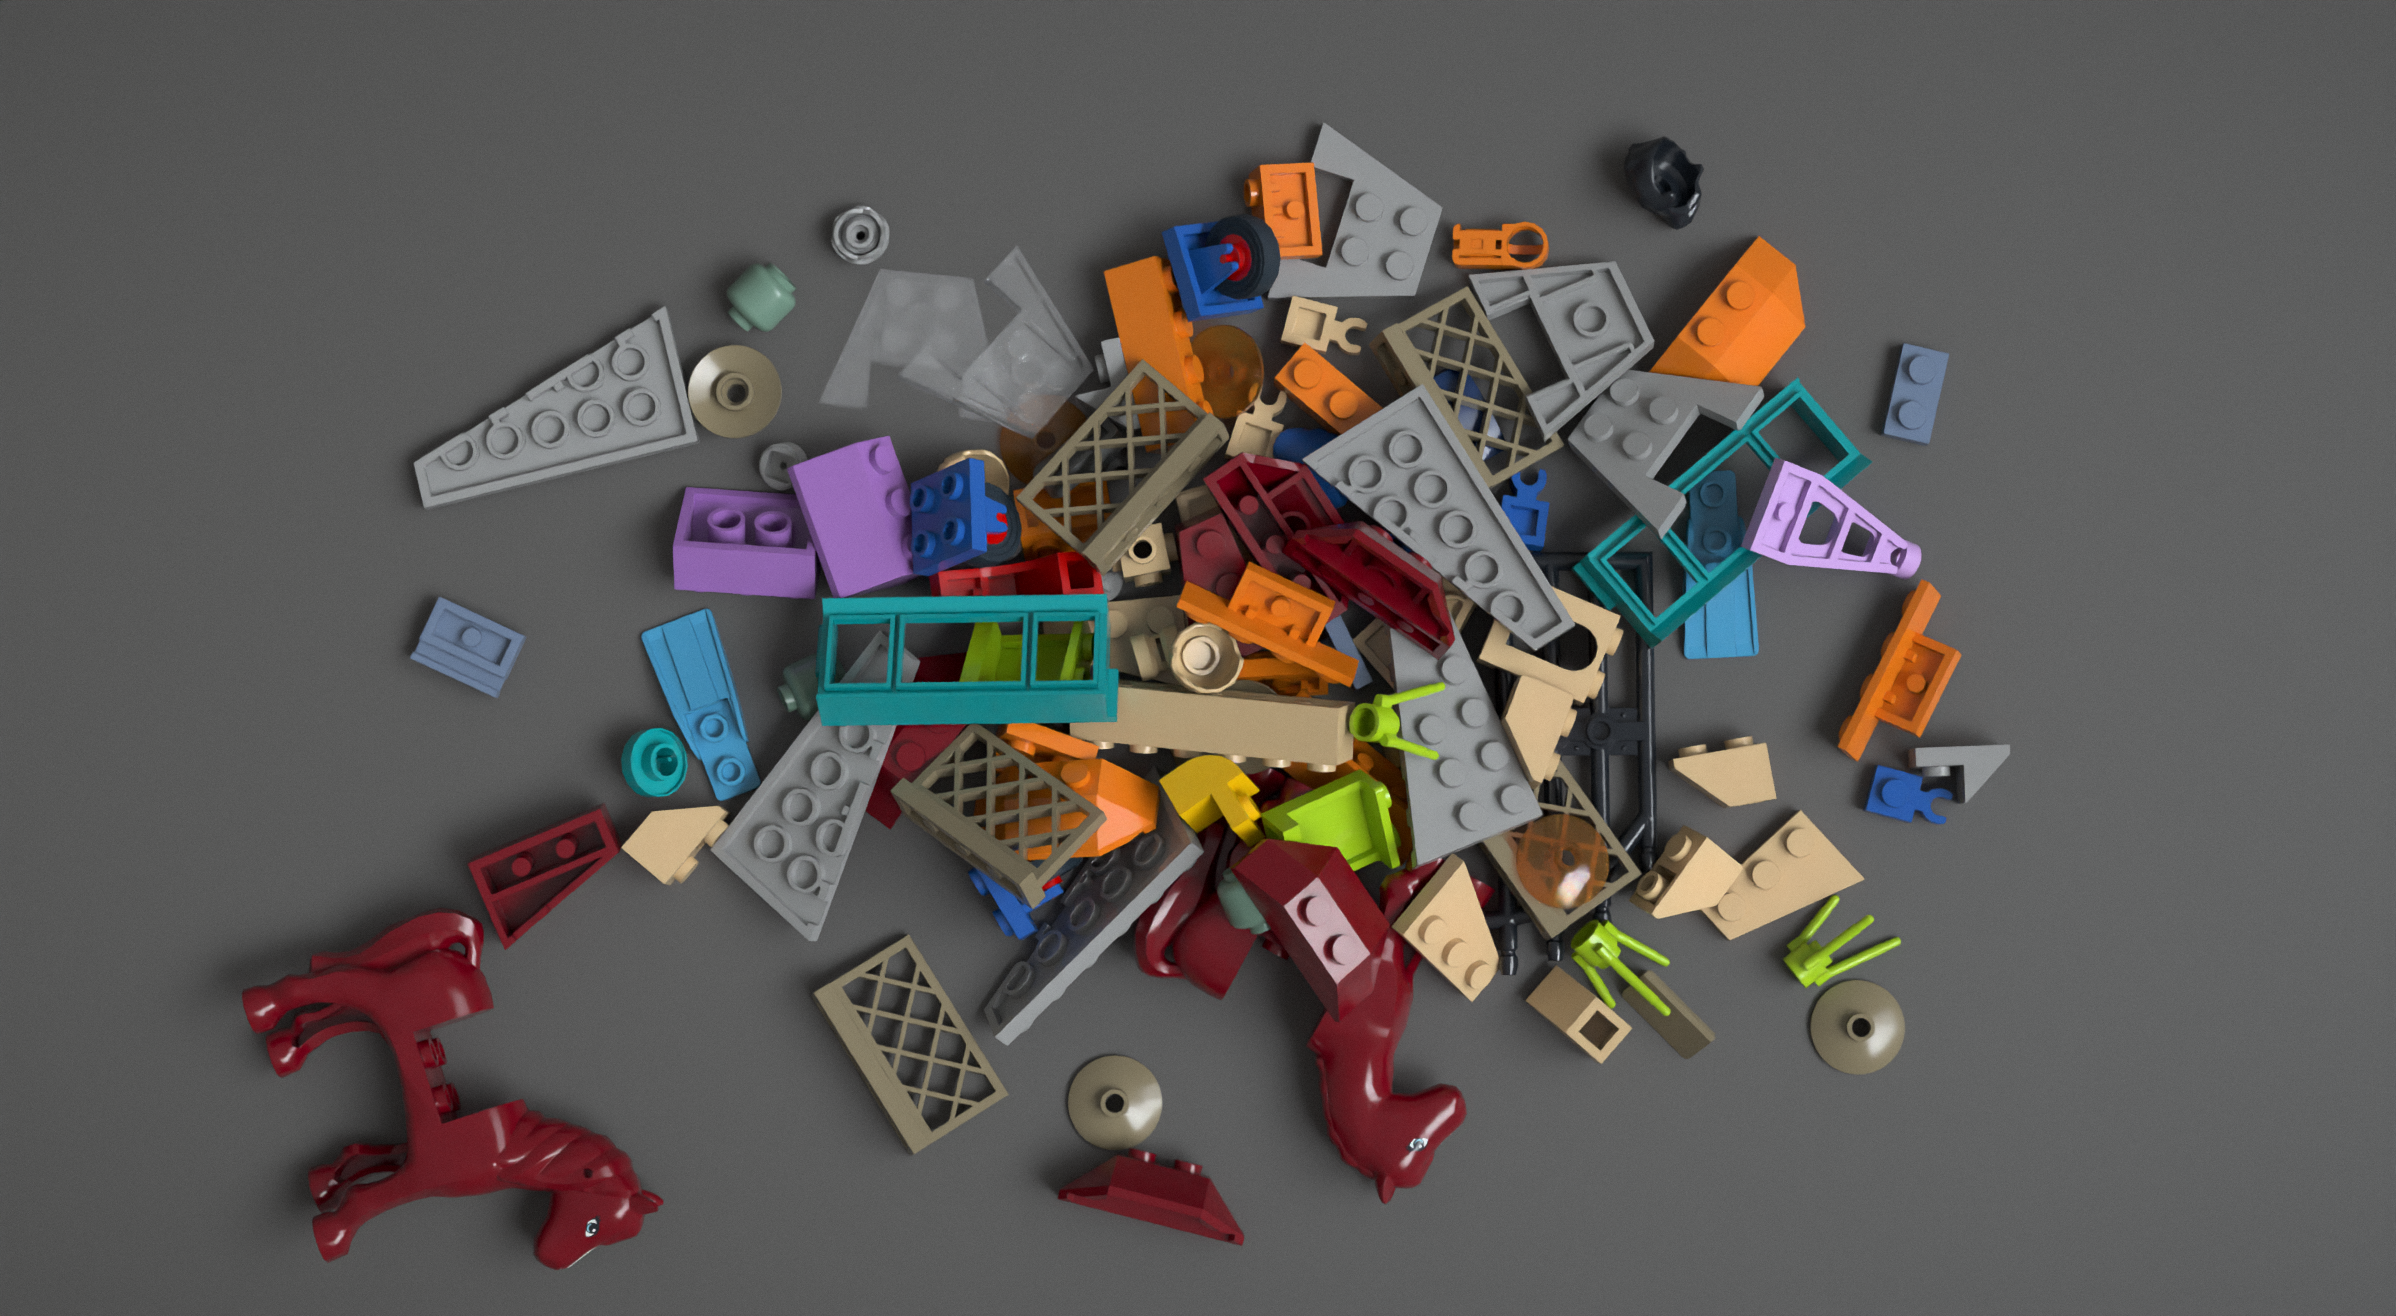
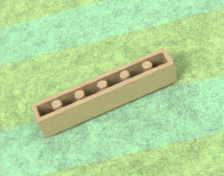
M1119 679L1117 722L1070 723L1069 736L1086 740L1088 743L1099 746V749L1114 748V743L1129 744V751L1134 753H1157L1158 748L1174 749L1173 756L1180 758H1196L1202 756V752L1217 753L1218 756L1225 757L1234 763L1246 762V757L1262 758V765L1268 767L1291 766V761L1307 763V770L1333 772L1336 771L1337 765L1353 759L1354 736L1349 732V722L1352 711L1355 709V702L1235 690H1223L1217 694H1197L1182 685Z

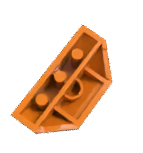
M1758 236L1649 372L1758 386L1806 327L1796 265Z
M1103 758L1035 763L1102 810L1107 818L1100 828L1070 858L1102 856L1128 843L1141 832L1146 834L1156 829L1161 794L1159 786ZM1016 766L1007 767L996 778V784L1019 781V768ZM1048 788L1028 792V807L1052 804V791ZM1019 793L996 797L995 812L1019 809ZM986 798L976 800L973 816L986 814ZM1082 812L1062 814L1061 830L1077 828L1087 816ZM1052 816L1028 820V836L1052 832ZM1019 821L995 825L996 839L1005 840L1019 837ZM1052 845L1028 848V860H1044L1052 854Z

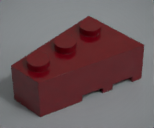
M1217 506L1175 525L1180 583L1182 590L1186 581L1230 601L1246 569V564L1225 517ZM1184 612V623L1186 628L1189 625L1195 623L1196 621L1189 618ZM1237 641L1242 658L1264 648L1255 643L1246 644Z
M605 803L473 856L468 862L469 869L504 950H507L562 900L619 853L623 845Z

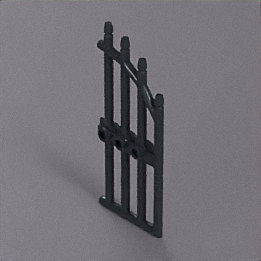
M1653 551L1616 552L1607 559V562L1614 570H1634L1635 594L1654 615ZM1530 552L1549 584L1559 590V571H1572L1571 569L1590 553ZM1588 590V602L1605 609ZM1588 630L1590 665L1597 645L1596 639ZM1635 630L1637 708H1608V656L1605 653L1598 671L1605 673V678L1595 700L1589 698L1590 708H1571L1577 711L1576 719L1568 737L1560 735L1554 751L1561 755V761L1562 756H1590L1591 803L1609 828V755H1637L1638 814L1618 838V841L1628 855L1631 854L1639 843L1641 853L1639 854L1640 869L1642 873H1648L1658 861V854L1655 851L1656 847H1658L1654 648L1651 649ZM1510 632L1506 644L1513 647V634ZM1560 636L1542 647V660L1561 667ZM1495 667V711L1500 720L1514 684V675ZM1552 778L1551 781L1544 779V803L1563 806V787L1560 779ZM1544 810V837L1559 839L1563 813ZM1591 823V836L1593 838L1594 826ZM1600 836L1598 847L1609 848ZM1545 844V871L1553 872L1557 852V846ZM1564 853L1562 856L1560 874H1564ZM1597 853L1593 880L1611 883V878L1621 867L1617 858L1612 855ZM1498 874V910L1484 912V917L1489 930L1499 929V950H1501L1499 968L1501 975H1516L1518 968V956L1515 953L1518 949L1517 926L1532 921L1521 906L1517 907L1516 898ZM1545 878V884L1550 890L1552 879ZM1558 881L1556 900L1564 911L1583 900L1584 884L1573 883L1564 889V881ZM1592 886V897L1604 888ZM1611 896L1595 907L1593 920H1598L1600 923L1608 920L1612 923V913L1609 911ZM1565 929L1546 942V953L1549 961H1563L1565 942L1562 938L1565 935Z

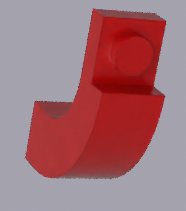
M1076 551L1058 552L1042 558L1002 566L940 571L929 576L932 597L1104 594L1101 574L1092 568L1087 560Z

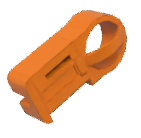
M1460 223L1456 224L1453 228L1454 249L1452 250V260L1458 269H1537L1543 265L1548 257L1549 244L1547 235L1535 223L1502 224V231L1499 229L1462 230ZM1531 231L1541 237L1543 244L1513 245L1509 244V241L1518 232ZM1509 254L1539 255V257L1530 262H1520L1511 258Z

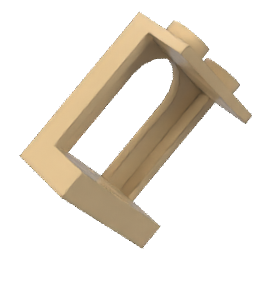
M1552 587L1574 623L1588 629L1596 639L1597 649L1590 665L1582 670L1571 671L1507 645L1506 642L1510 631L1494 619L1476 662L1491 669L1499 668L1518 677L1524 674L1575 695L1574 704L1578 706L1584 704L1586 697L1595 700L1605 678V673L1598 671L1605 653L1611 656L1614 655L1624 630L1617 628L1620 615Z

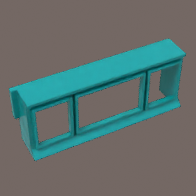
M1797 377L1753 414L1741 430H1734L1668 487L1686 494L1745 443L1770 471L1774 459H1780V457L1758 432L1790 405L1839 461L1836 466L1824 475L1826 479L1839 489H1842L1873 461L1858 451L1802 386L1801 380ZM1812 502L1807 518L1822 504ZM1636 514L1587 554L1571 570L1606 610L1610 611L1613 607H1616L1648 646L1653 649L1763 555L1740 546L1708 573L1672 529L1669 528L1660 541L1697 584L1657 618L1607 562V559L1647 526Z
M1107 594L822 598L823 624L819 625L815 669L816 678H818L816 701L822 726L1117 722L1119 671L1118 669H1110L1111 623ZM1095 621L1093 680L1036 681L1038 622ZM1023 622L1021 681L902 683L906 623ZM837 624H890L886 683H835L839 632Z

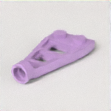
M1779 458L1774 459L1741 545L1745 549L1787 565L1888 573L1903 580L1912 577L1921 562V549L1917 544L1902 539L1824 476ZM1812 502H1819L1831 511L1834 516L1825 543L1819 545L1802 543L1798 539ZM1852 522L1871 533L1862 556L1851 555L1841 551Z

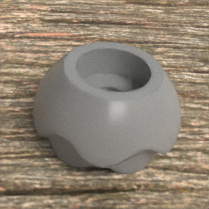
M856 206L836 217L833 223L832 246L839 256L850 263L857 265L871 263L880 258L887 249L889 243V226L887 221L870 207ZM859 232H863L865 234V238L863 240H858L856 238Z

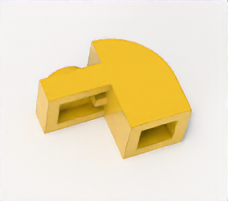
M1217 755L1199 756L1188 760L1159 780L1179 816L1196 833H1199L1224 816L1232 830L1249 847L1265 837L1256 820L1261 818V812L1251 799V796L1260 790L1231 760Z

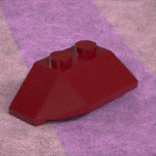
M1241 452L1202 478L1224 517L1256 565L1336 601L1327 623L1348 609L1349 598L1282 553L1297 530L1345 523L1306 464Z
M1358 521L1297 530L1283 549L1282 553L1436 659L1439 660L1454 643L1455 636L1441 575L1432 570L1430 562L1421 555L1414 552L1407 553L1394 544L1392 537L1382 528L1375 525L1368 526L1364 522Z
M967 652L917 658L920 664L913 682H959ZM970 724L897 725L865 811L891 830L903 815L891 790L902 778L912 783Z
M1267 838L1260 841L1230 868L1335 1022H1340L1373 992L1389 922L1338 847Z
M1129 1147L1128 1155L1120 1153L1114 1155L1064 1185L1059 1190L1058 1200L1240 1246L1243 1245L1244 1233L1211 1177L1201 1174L1203 1165L1175 1159L1174 1166L1172 1167L1156 1163V1153Z

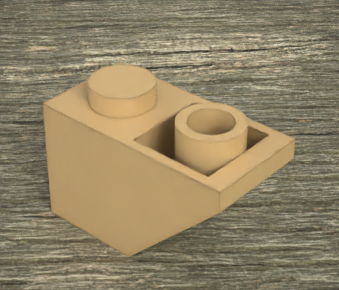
M1522 674L1513 684L1500 722L1530 787L1535 789L1542 784L1543 779L1551 781L1561 757L1560 754L1554 752L1560 735L1568 737L1576 719L1577 711L1571 709L1575 695Z
M1752 736L1724 741L1726 750L1707 753L1706 744L1678 749L1679 758L1668 761L1669 770L1723 808L1777 799L1767 744L1754 745Z
M721 806L652 811L621 848L663 884L671 885L675 879L681 884L699 864L694 858L695 855L705 844L713 847L729 825L724 821L731 813Z
M1683 825L1679 832L1667 842L1663 854L1650 872L1640 879L1636 891L1628 901L1657 919L1716 906L1744 867L1708 837Z
M1557 965L1553 967L1525 1000L1598 1064L1604 1062L1632 1029L1630 1025L1599 998Z

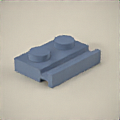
M439 597L419 638L420 641L416 650L410 658L498 698L501 693L500 690L508 678L527 637Z

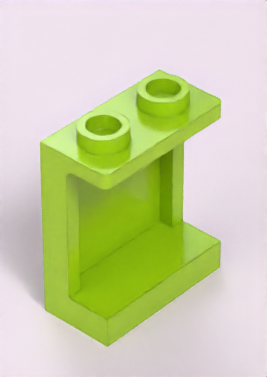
M1074 621L1072 632L1068 634H1038L1036 681L1091 680L1090 668L1094 660V632H1091L1088 621ZM975 622L959 682L1021 681L1023 635H1002L997 622Z
M1361 769L1261 813L1266 838L1338 847L1353 871L1376 861H1382L1390 869L1401 865L1397 848L1401 846V840L1395 826L1391 823L1388 808L1392 806L1390 794L1381 781L1376 782Z

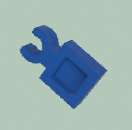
M1542 469L1537 473L1534 485L1524 484L1520 479L1521 472L1510 477L1509 486L1515 496L1503 495L1500 501L1501 508L1527 549L1541 552L1544 547L1549 502L1536 500V497L1542 492L1547 481L1546 471Z
M1875 765L1863 811L1906 823L1912 822L1914 811L1920 812L1922 818L1928 823L1944 824L1947 818L1934 814L1931 810V802L1935 798L1952 800L1953 794L1943 788H1936L1927 792L1920 791L1923 777Z

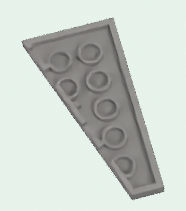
M664 306L651 314L650 318L632 329L625 330L614 337L613 341L594 353L580 358L526 392L525 396L509 406L502 407L492 413L488 419L464 434L460 433L415 461L414 467L424 508L430 510L699 444L700 441L693 412L689 404L688 391L668 308Z
M1423 384L1302 459L1304 464L1403 545L1428 560L1435 571L1534 652L1575 627L1574 621Z
M1450 611L1455 641L1439 660L1384 623L1385 634L1388 635L1391 656V663L1389 664L1391 682H1394L1395 693L1437 682H1443L1446 686L1441 692L1398 703L1394 706V712L1400 720L1397 737L1437 751L1439 754L1438 759L1431 760L1399 749L1402 779L1405 780L1408 808L1406 809L1408 828H1411L1413 852H1411L1413 870L1537 820L1543 815Z
M879 631L839 683H886L889 649L888 632ZM905 647L902 683H910L914 680L920 661ZM818 710L710 850L808 941L818 940L897 725L822 726Z
M1155 765L1149 771L1145 780L1159 786L1161 791L1156 829L1146 834L1141 832L1128 843L1102 856L1090 857L1060 899V902L1066 905L1052 926L1044 922L1035 935L1039 942L1028 961H1021L1014 965L985 1007L984 1012L994 1037L1008 1046L1020 1033L1028 1030L1033 1021L1053 1001L1059 999L1066 988L1085 969L1090 968L1097 961L1099 955L1113 941L1125 934L1131 924L1151 904L1156 903L1162 897L1164 891L1183 872L1192 868L1197 859L1204 853L1194 830L1179 816L1159 782L1167 774Z

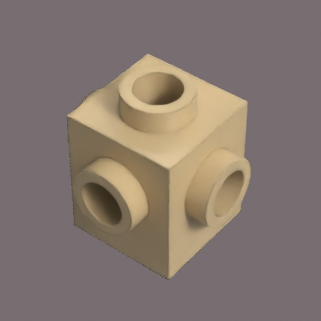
M1162 523L1151 524L1112 567L1113 572L1123 571L1125 583L1134 581L1136 588L1162 583V576L1171 574L1169 562L1178 560L1173 532L1164 534ZM1147 542L1152 547L1150 556L1144 559L1138 558L1133 552L1137 543Z

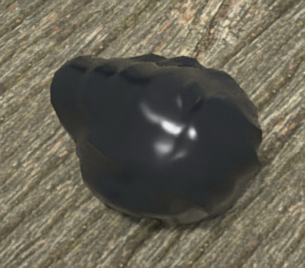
M1665 136L1643 143H1633L1628 150L1624 163L1626 180L1642 208L1659 215L1662 219L1666 220L1668 226L1675 230L1684 228L1692 222L1700 206L1702 192L1699 180L1704 171L1702 164L1690 162L1686 151Z

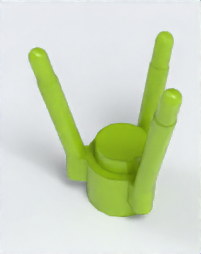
M1437 682L1390 695L1377 694L1373 704L1362 703L1352 711L1349 732L1359 741L1376 742L1384 747H1393L1436 760L1439 757L1437 751L1396 736L1399 731L1400 720L1392 709V705L1441 692L1446 686L1443 682Z
M1832 895L1801 934L1786 945L1791 953L1784 957L1783 961L1804 988H1807L1813 982L1819 987L1831 977L1899 946L1901 939L1894 937L1827 967L1833 962L1829 955L1874 922L1872 915H1866L1823 947L1816 940L1807 944L1838 904L1839 896Z
M1592 920L1579 929L1571 941V948L1575 951L1571 958L1582 967L1597 993L1610 1009H1613L1616 1003L1594 968L1595 966H1598L1600 969H1606L1611 966L1663 1016L1670 1015V1008L1618 959L1621 949L1617 946V943L1619 942L1665 967L1670 964V960L1667 957L1619 931L1608 920L1602 923L1598 920Z

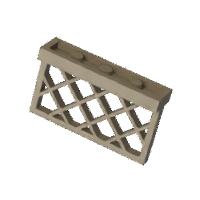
M1468 286L1399 324L1395 323L1384 329L1368 344L1400 398L1421 384L1425 386L1489 489L1564 446L1557 432L1546 440L1547 445L1538 450L1518 445L1522 424L1538 428L1525 402V396L1533 392ZM1460 302L1471 318L1468 332L1445 325L1448 309ZM1439 314L1437 322L1429 320ZM1416 326L1435 332L1431 353L1416 349L1406 332ZM1443 335L1466 342L1462 362L1439 356ZM1474 344L1488 348L1493 354L1495 361L1492 372L1469 365ZM1423 361L1428 362V367H1426ZM1436 365L1459 372L1455 393L1438 387L1434 380ZM1467 374L1490 381L1486 402L1463 396ZM1498 384L1514 389L1519 397L1517 412L1494 405ZM1448 401L1453 402L1452 408L1449 405ZM1461 405L1484 412L1479 433L1463 428L1458 419ZM1491 415L1514 421L1510 442L1487 436ZM1485 445L1508 452L1505 468L1495 475L1491 474L1482 459ZM1516 454L1524 457L1514 463Z
M1142 359L1016 499L1086 559L1089 565L1104 577L1230 437L1224 424L1212 413L1205 412ZM1146 376L1158 386L1159 403L1133 405L1132 390ZM1165 393L1176 402H1166ZM1125 399L1126 406H1118ZM1186 410L1197 419L1185 433L1167 434V411ZM1159 412L1160 435L1134 437L1133 414ZM1126 415L1127 438L1101 440L1100 425L1109 416ZM1094 433V441H1086ZM1168 443H1175L1168 451ZM1161 444V460L1154 468L1135 469L1134 446ZM1127 447L1128 470L1102 472L1101 449ZM1094 450L1095 473L1069 475V459L1075 452ZM1062 468V475L1054 476ZM1136 478H1144V479L1136 486ZM1129 479V495L1122 503L1104 504L1103 481ZM1096 482L1097 505L1071 507L1070 484ZM1063 484V508L1043 509L1033 501V498L1044 486ZM1104 513H1112V514L1104 521ZM1097 514L1098 529L1085 543H1082L1072 534L1071 516ZM1053 517H1064V526Z
M970 724L912 783L902 778L891 790L905 817L1031 909H1034L1046 897L1042 886L1107 820L1102 810L979 724ZM977 740L987 745V758L964 761V753ZM1010 766L1019 768V781L996 784V769ZM987 770V786L963 789L964 774ZM954 776V791L934 794L929 790L939 778ZM1047 788L1052 791V804L1028 807L1029 791ZM1019 793V809L995 812L996 797ZM986 798V814L970 817L963 815V802ZM1082 812L1087 816L1077 828L1061 830L1062 814ZM1052 816V832L1028 836V820ZM1019 821V837L1005 840L995 838V825ZM1052 845V854L1038 868L1028 862V848Z
M1561 760L1553 778L1560 779L1567 788L1564 807L1538 802L1540 809L1563 813L1559 839L1532 835L1534 821L1527 823L1526 834L1507 831L1477 844L1546 941L1555 937L1569 925L1642 874ZM1540 785L1537 788L1533 789V793L1537 801ZM1572 796L1582 810L1570 808ZM1569 814L1588 817L1593 824L1594 832L1591 845L1565 841ZM1600 836L1609 848L1598 847ZM1513 838L1524 840L1523 852ZM1531 841L1557 846L1553 872L1535 870L1528 861ZM1564 847L1590 852L1586 878L1560 874ZM1597 853L1615 856L1627 873L1613 883L1593 880ZM1541 877L1552 879L1550 890ZM1559 880L1585 885L1582 905L1568 915L1556 900ZM1592 886L1604 888L1590 898Z
M910 935L905 936L812 994L811 998L910 1157L1009 1095ZM903 949L907 951L915 964L911 983L885 978L889 958ZM882 963L879 976L866 973ZM919 974L922 975L928 987L917 985ZM857 978L877 982L872 1007L867 1008L852 1004L842 987ZM883 984L910 990L904 1016L877 1010ZM915 991L934 995L937 999L940 1009L936 1023L910 1018ZM858 1012L870 1015L867 1027ZM944 1014L947 1015L953 1027L942 1025ZM875 1016L902 1022L896 1048L878 1045L871 1033ZM908 1024L935 1030L929 1056L902 1050ZM940 1031L959 1035L965 1048L961 1064L934 1058ZM882 1052L895 1055L892 1067ZM969 1054H971L978 1067L967 1065ZM900 1056L927 1062L921 1089L902 1085L896 1075ZM933 1064L959 1070L954 1096L927 1090ZM965 1071L984 1075L994 1093L980 1102L959 1098ZM907 1092L920 1095L917 1107ZM925 1096L952 1102L948 1122L933 1132L921 1115ZM958 1104L971 1107L955 1117Z

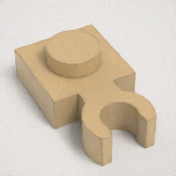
M1292 296L1281 343L1298 348L1306 343L1317 353L1326 355L1328 344L1332 342L1336 343L1345 354L1360 355L1361 346L1350 344L1346 340L1345 335L1351 329L1366 331L1368 323L1360 318H1348L1343 322L1336 321L1335 317L1338 307Z
M1257 383L1254 386L1250 396V405L1254 411L1253 415L1239 411L1224 458L1230 460L1241 452L1274 458L1273 446L1284 425L1271 420L1279 415L1285 406L1287 399L1285 391H1280L1275 404L1266 405L1260 399L1263 384Z

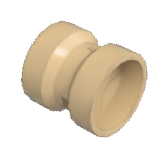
M1175 624L1161 628L1158 634L1152 636L1142 633L1130 637L1142 681L1156 678L1161 671L1171 670L1168 653L1178 633ZM1158 643L1162 644L1166 658L1165 661H1161L1157 647Z

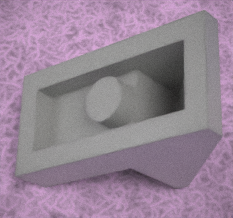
M1119 337L1101 341L1103 354L1094 356L1100 383L1110 381L1111 387L1075 396L1076 402L1093 413L1128 375ZM1125 399L1118 406H1126ZM1133 414L1134 436L1141 434L1137 414ZM1126 415L1107 417L1116 427L1127 433Z
M2010 744L1913 748L1908 750V769L1922 768V777L1951 776L1950 767H1955L1957 804H1964L1970 800L2010 755Z

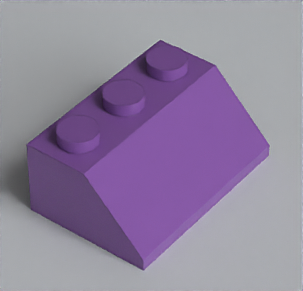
M890 436L857 442L787 468L833 598H851L903 585L921 576L913 573L910 491Z
M686 487L673 542L675 590L733 593L746 596H776L791 599H815L821 562L796 494Z

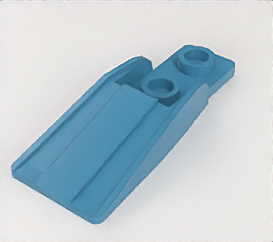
M1731 470L1712 471L1688 491L1690 519H1687L1685 546L1708 573L1742 545L1747 532L1743 518L1738 516L1736 479L1735 473ZM1752 565L1683 623L1685 658L1747 657L1758 654L1759 643ZM1685 569L1683 571V595L1697 584Z
M705 608L643 632L641 636L673 716L693 753L699 760L703 761L716 798L719 801H726L757 789L761 785V779L747 745L749 738L741 703L712 611Z

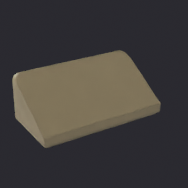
M1643 970L1637 977L1670 1008V1015L1663 1016L1630 984L1622 991V997L1683 1058L1689 1059L1716 1038L1714 1036L1715 1033L1652 970Z

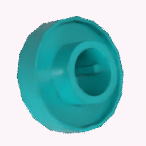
M645 729L635 733L625 744L621 757L622 773L627 784L636 794L647 798L669 796L677 791L685 780L688 768L687 753L681 740L673 732L666 729Z

